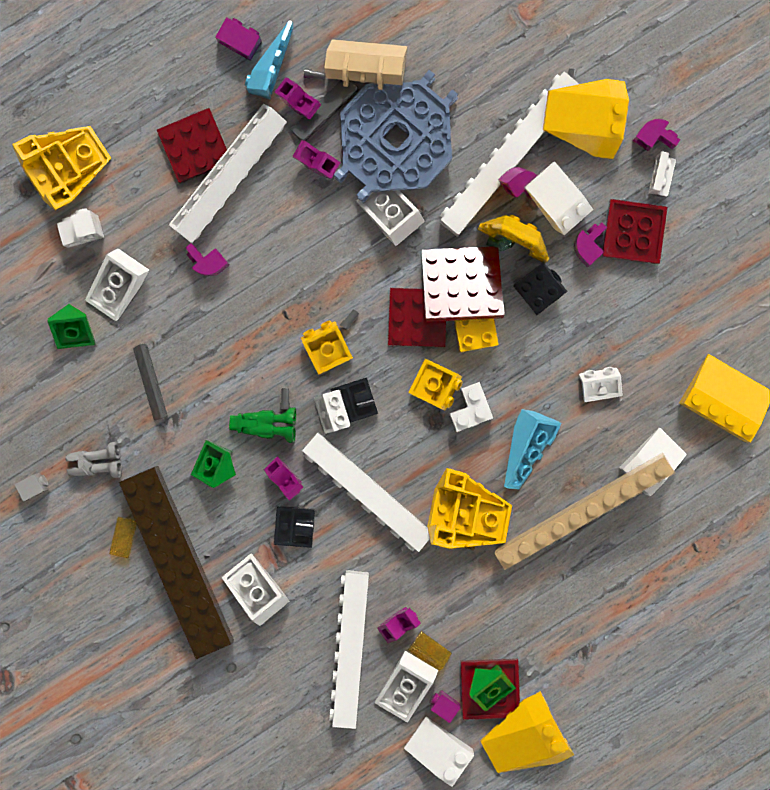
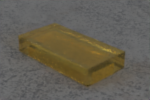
M120 516L117 518L109 552L110 555L129 558L137 526L135 520Z

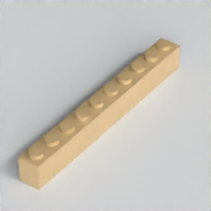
M661 453L497 547L495 555L504 570L675 472L664 453Z

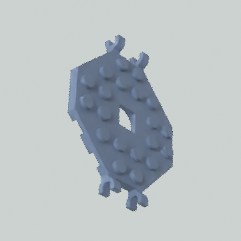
M430 70L421 80L406 82L403 85L383 84L382 90H378V84H366L340 112L343 166L334 176L338 182L342 183L350 172L365 185L357 194L358 199L362 203L369 198L372 192L427 189L452 161L449 107L458 100V94L452 89L444 100L428 87L435 81V74ZM395 124L409 135L399 148H395L384 139V136Z

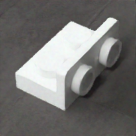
M662 151L657 155L649 193L667 197L669 194L676 159L669 158V153Z
M607 367L603 370H588L585 373L579 374L582 382L584 402L623 396L621 375L617 368Z
M339 390L314 397L325 434L350 426Z

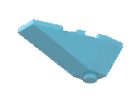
M287 22L253 68L251 75H247L245 86H247L248 93L271 99L294 28L293 22Z
M521 410L514 426L504 487L520 489L532 472L534 462L543 457L542 451L547 444L551 445L562 423L535 411Z

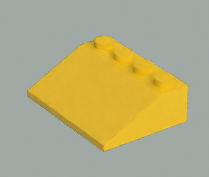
M707 354L679 404L742 441L751 442L760 428L769 407L770 390Z

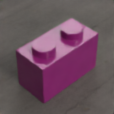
M226 17L215 36L217 42L251 61L262 42L259 36L260 33L251 27L249 29L243 27V23L235 18L231 20Z

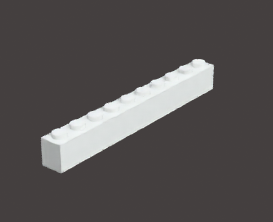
M563 72L561 76L557 74L550 82L552 86L549 90L578 85L579 83L566 72ZM546 89L539 95L538 99L540 101L537 105L532 104L526 111L527 117L524 120L520 118L513 128L516 130L512 135L508 133L501 141L503 143L502 147L499 150L495 148L490 154L489 158L491 160L488 164L483 163L477 170L478 176L475 179L471 177L464 187L467 189L463 194L459 192L452 200L454 205L450 209L446 207L441 213L442 219L440 223L457 237L501 184L498 179L509 169L516 167L545 132L543 130L548 94Z

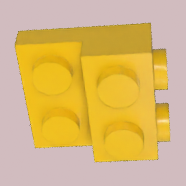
M326 321L320 325V329L315 331L314 329H309L301 337L302 343L318 375L353 359L335 321Z
M425 359L408 393L445 411L454 402L452 396L455 390L459 391L462 386V376Z

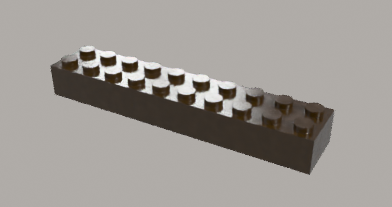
M159 466L152 467L120 481L119 485L195 659L197 660L231 645L234 638Z

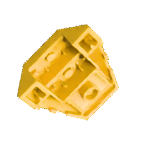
M603 79L548 90L543 130L574 145L578 149H582L593 157L614 159L624 139L629 105L625 81Z
M91 126L68 129L65 132H49L46 135H30L12 144L25 174L43 201L54 210L72 202L111 160L110 155Z
M511 214L510 216L504 215L480 223L477 230L493 238L498 233L530 249L529 256L541 262H548L549 256L541 232L537 231L538 228L530 223L525 225L520 222V218Z
M446 468L435 487L427 525L431 544L451 549L506 543L512 505L495 493L485 489L482 484L469 478L470 476L466 473Z
M541 691L522 700L519 706L512 713L510 712L502 723L497 724L480 740L497 773L557 764L574 756L566 738L563 737Z

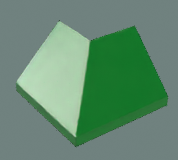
M68 304L48 318L47 322L57 349L96 344L87 315L74 306Z
M205 440L191 475L212 488L217 487L236 475L231 459L233 451Z
M497 664L491 670L475 668L469 695L486 712L516 688Z

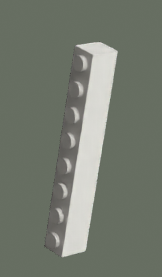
M263 104L173 218L169 226L191 243L198 239L201 231L212 221L216 212L224 206L226 199L235 192L237 185L248 175V171L259 161L262 153L271 146L273 139L282 132L287 122L274 109Z
M317 433L302 450L305 453L303 456L309 462L315 461L319 465L318 469L324 475L330 474L334 478L332 480L333 483L339 488L345 487L348 490L347 495L354 501L356 499L363 503L361 507L368 513L372 511L376 514L377 517L375 519L383 526L387 524L392 528L390 532L398 539L401 536L406 541L404 544L410 550L414 551L416 549L419 552L430 540L428 528L321 434Z
M346 570V574L341 577V587H344V594H340L339 606H343L342 614L338 613V625H341V633L337 632L336 644L340 645L339 652L335 651L334 663H338V669L333 672V682H336V690H332L331 701L335 702L334 709H330L329 719L333 721V727L356 729L369 572Z

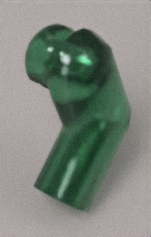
M491 236L486 243L490 247L498 248L499 251L510 249L515 244L514 241L506 237L498 240Z

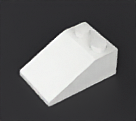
M555 162L549 165L525 187L552 227L563 235L568 233L593 211L584 195Z
M399 190L372 192L364 203L359 199L356 200L395 246L425 222L419 210Z
M116 249L106 255L85 300L117 321L141 287L149 269L121 250Z
M659 427L619 469L626 474L659 454L664 453L673 470H675L687 454ZM668 477L643 492L648 496H652Z
M252 553L221 577L250 619L259 626L290 602Z
M405 651L375 703L408 722L432 686L438 670Z
M428 717L424 718L404 747L405 750L433 774L451 787H453L474 756L471 747Z

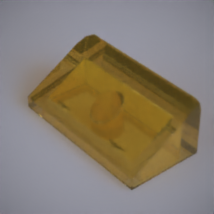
M420 631L408 648L410 652L438 671L444 668L452 654L422 631Z

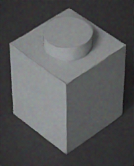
M36 473L14 484L23 502L49 490L47 487L48 481L41 473Z

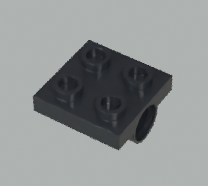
M544 261L513 286L536 315H539L568 292L561 284L560 276L553 269H549Z
M367 377L330 389L331 392L340 391L350 423L378 414Z
M277 506L274 545L312 548L315 509Z

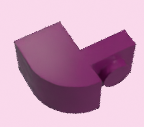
M287 77L275 90V94L285 104L309 120L322 105Z
M654 119L647 122L632 141L649 151L657 140L674 149L681 139L678 138L674 131L665 129L669 124L668 121Z
M301 140L292 156L309 170L329 179H332L341 163L328 153L319 151L304 140Z
M514 167L505 172L498 181L507 194L517 198L524 192L527 198L532 199L525 187L538 175L527 169Z
M602 222L598 226L593 224L587 230L588 235L582 230L575 238L574 251L586 267H589L604 253L594 242L607 228Z
M192 243L186 247L188 258L193 263L197 262L192 269L203 276H215L230 265L216 248L203 257Z
M278 456L264 469L267 476L289 500L298 495L300 490L304 488L301 480Z
M404 607L385 620L377 629L386 642L391 643L398 640L407 631L417 628L421 622L411 608L407 609V607Z

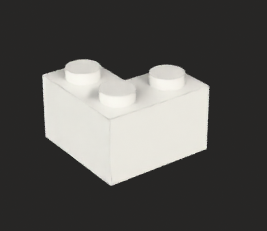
M87 209L77 210L76 214L63 218L62 222L57 223L62 244L67 248L104 238L98 215L90 210L87 211Z
M480 382L461 388L460 390L467 407L449 413L456 432L493 418Z

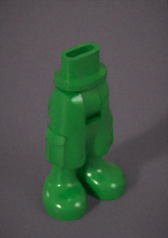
M290 407L282 414H275L274 410H261L259 412L230 415L229 430L272 439L274 435L284 437L288 443H295V426L276 427L274 423L295 424L297 417L296 408Z

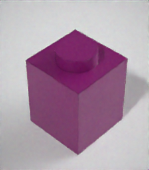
M442 690L439 694L435 693L430 700L431 711L449 723L461 708L458 701Z

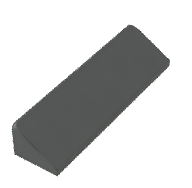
M340 80L319 101L322 105L309 120L304 116L290 130L300 140L307 141L358 91V87L350 80L348 87H344V81Z
M140 344L134 347L133 350L153 419L156 421L167 418L168 414L148 346Z

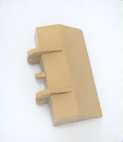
M331 40L326 52L324 66L326 78L344 81V87H348L349 80L360 81L361 83H377L378 90L383 89V84L403 85L408 46Z

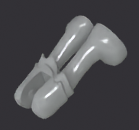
M111 442L108 444L107 449L92 452L78 451L66 455V462L78 461V468L67 469V474L72 476H96L95 473L107 472L113 478H120L122 475L121 460L99 464L92 462V460L119 459L121 452L118 443Z

